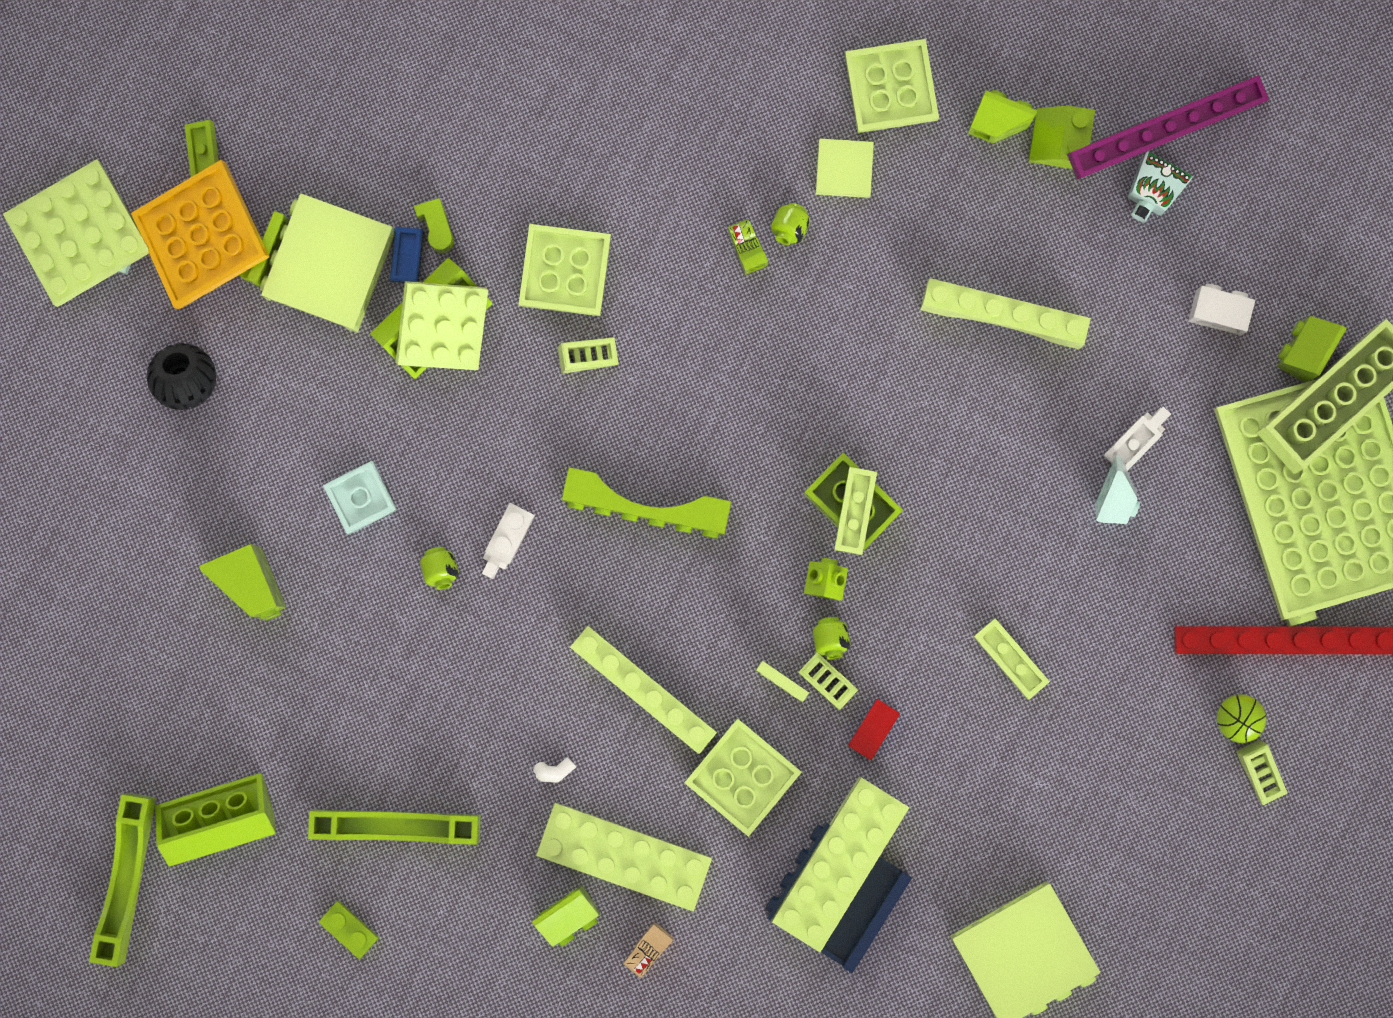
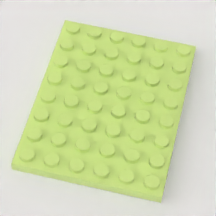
M1314 380L1214 409L1281 621L1393 588V424L1384 397L1306 468L1295 474L1292 473L1256 432Z

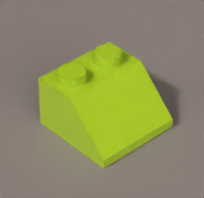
M1075 106L1037 108L1028 162L1073 169L1067 154L1090 145L1095 110Z
M1309 316L1303 321L1299 320L1291 332L1294 335L1290 344L1286 343L1277 356L1281 360L1276 367L1304 383L1320 376L1347 328L1313 316Z
M581 885L535 916L532 923L552 947L558 943L563 947L575 938L573 935L575 931L581 927L586 931L598 923L596 917L601 912L583 885Z

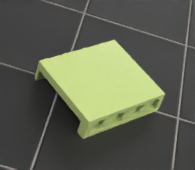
M300 193L298 200L295 199L291 205L290 215L292 216L289 224H285L280 234L282 242L279 250H275L270 260L272 268L269 276L265 275L261 282V296L268 301H276L358 333L392 245L395 230L392 226Z
M1046 881L950 935L951 940L957 947L996 1018H1023L1031 1012L1033 1015L1039 1014L1048 1008L1047 1003L1054 999L1061 1001L1072 994L1071 990L1079 985L1086 987L1096 981L1095 976L1100 974L1097 965L1051 884Z

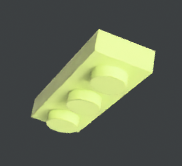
M849 467L834 550L857 555L863 554L877 472Z
M995 618L973 636L1027 700L1031 699L1050 682Z

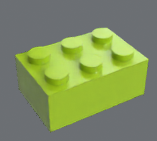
M844 453L803 494L837 528L839 526L849 467L860 469ZM876 483L863 551L903 511Z

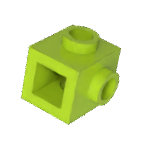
M822 558L821 562L810 561L804 594L842 601L848 568L838 566V560Z

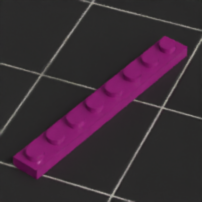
M1257 75L1068 153L1067 156L1078 180L1264 103L1269 98L1260 75Z

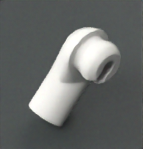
M566 757L556 767L547 766L544 762H539L534 766L533 772L541 782L558 783L575 769L576 765L569 757Z

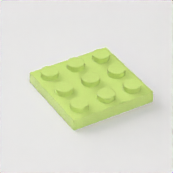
M926 39L845 51L858 133L939 120Z
M529 224L519 306L601 316L611 234Z
M405 281L396 363L405 366L478 370L488 289L485 287Z
M737 718L684 783L749 837L802 772Z

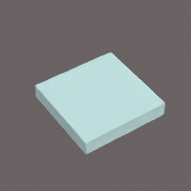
M373 461L323 485L348 535L397 511Z

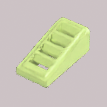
M614 337L566 342L558 346L561 373L578 372L619 364ZM601 346H606L607 360H603ZM595 347L597 361H592L591 348ZM581 349H584L585 362H581L579 351ZM568 351L573 352L574 363H570Z
M817 652L798 672L838 710L858 691L853 684ZM820 662L823 666L811 677L808 673ZM828 670L831 674L820 685L817 680ZM836 677L839 682L828 693L825 688ZM843 685L848 689L838 700L833 697Z
M1258 740L1236 751L1262 805L1287 794L1268 744ZM1262 763L1266 764V766L1258 770L1254 769V767ZM1269 773L1271 774L1270 777H1268V778H1266V779H1264V780H1262V781H1259V779H1258V778H1260V777H1262V776H1265V775H1267V774H1269ZM1275 783L1276 787L1266 792L1263 791V788Z

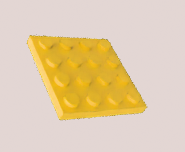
M223 160L212 164L131 213L143 240L149 248L150 257L175 309L183 308L270 257L231 172Z

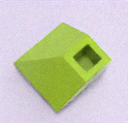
M986 90L968 134L992 144L1027 130L1038 110L1033 109V106L1028 102L1022 100L1015 102L1007 99V96L1000 91L992 90L989 92Z

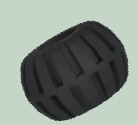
M176 343L175 346L169 345L165 347L164 351L160 350L155 354L147 370V384L151 394L162 405L175 410H188V407L193 409L198 406V403L203 404L211 395L216 383V368L212 359L202 349L191 344Z

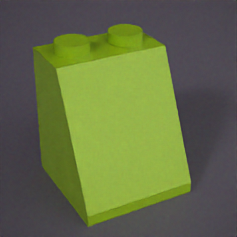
M249 544L199 566L201 572L250 617L268 621L280 616V610L287 608L262 547Z

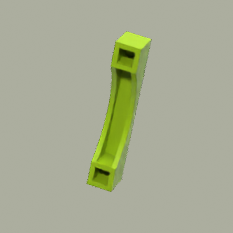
M570 467L562 496V501L568 503L567 508L583 511L584 506L595 508L594 513L603 516H610L611 512L622 514L621 519L637 522L638 518L649 520L648 525L664 528L665 523L676 525L675 530L684 533H691L692 529L703 531L702 536L718 539L719 535H725L731 501L703 496L693 502L675 507L659 508L644 506L616 494L596 473Z
M134 793L121 794L116 818V840L111 878L104 907L93 937L89 958L90 963L118 967L125 963L157 797Z
M314 809L309 811L308 839L396 840L477 845L480 843L481 814Z

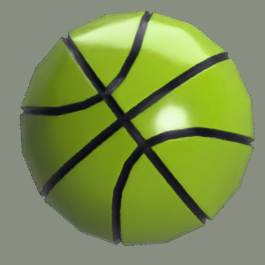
M1235 694L1221 703L1217 711L1216 722L1220 732L1227 739L1237 743H1248L1257 739L1262 734L1266 726L1267 715L1263 705L1256 698L1246 694Z

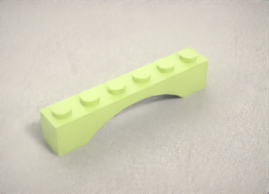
M929 278L926 284L920 308L922 311L946 317L963 318L1007 327L1031 334L1051 343L1080 349L1084 346L1091 319Z
M587 626L571 645V649L698 754L702 752L717 733L591 627Z

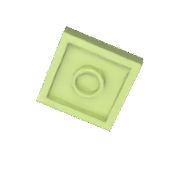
M819 139L816 195L870 198L874 142Z
M761 661L755 670L800 702H803L809 694L805 689L764 661Z

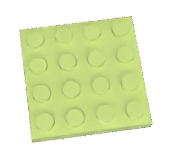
M98 159L3 214L53 305L56 307L149 254V248L143 240L133 218Z

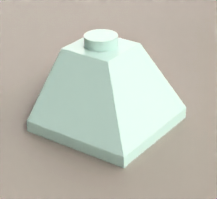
M1116 455L1095 503L1096 521L1127 524L1130 516H1136L1140 502L1137 501L1136 489L1122 458Z

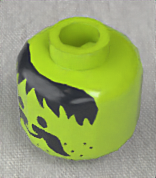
M796 203L783 205L777 210L771 223V231L779 243L783 245L797 244L804 239L810 226V217L807 214V210Z
M435 547L427 550L420 560L424 582L429 586L436 587L437 590L451 587L452 582L459 576L454 553L446 550L444 547Z
M838 617L820 619L818 625L812 630L816 652L826 656L828 660L843 657V652L847 651L851 646L848 626L845 622L840 621Z

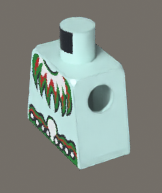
M1147 151L1140 160L1128 194V198L1137 203L1131 216L1144 223L1151 212L1161 216L1191 181L1193 176Z

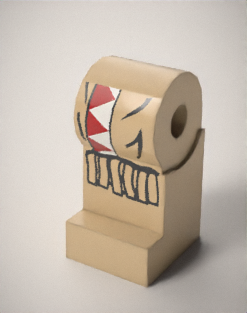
M653 922L634 946L633 951L626 958L623 965L641 978L671 944L674 937L656 922Z

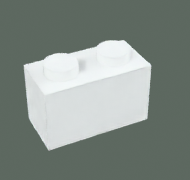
M1206 284L1198 288L1188 322L1240 336L1248 331L1255 304L1254 299L1248 298L1247 293L1232 291V293L1221 291L1222 287L1214 284Z

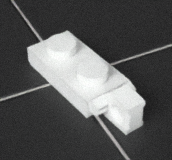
M1164 407L1159 408L1152 416L1147 412L1103 456L1111 464L1116 455L1121 457L1128 471L1163 435L1162 432L1165 428L1161 424L1171 413Z
M509 503L485 550L486 553L483 559L488 562L482 572L483 575L494 579L499 567L506 569L508 564H511L535 515Z

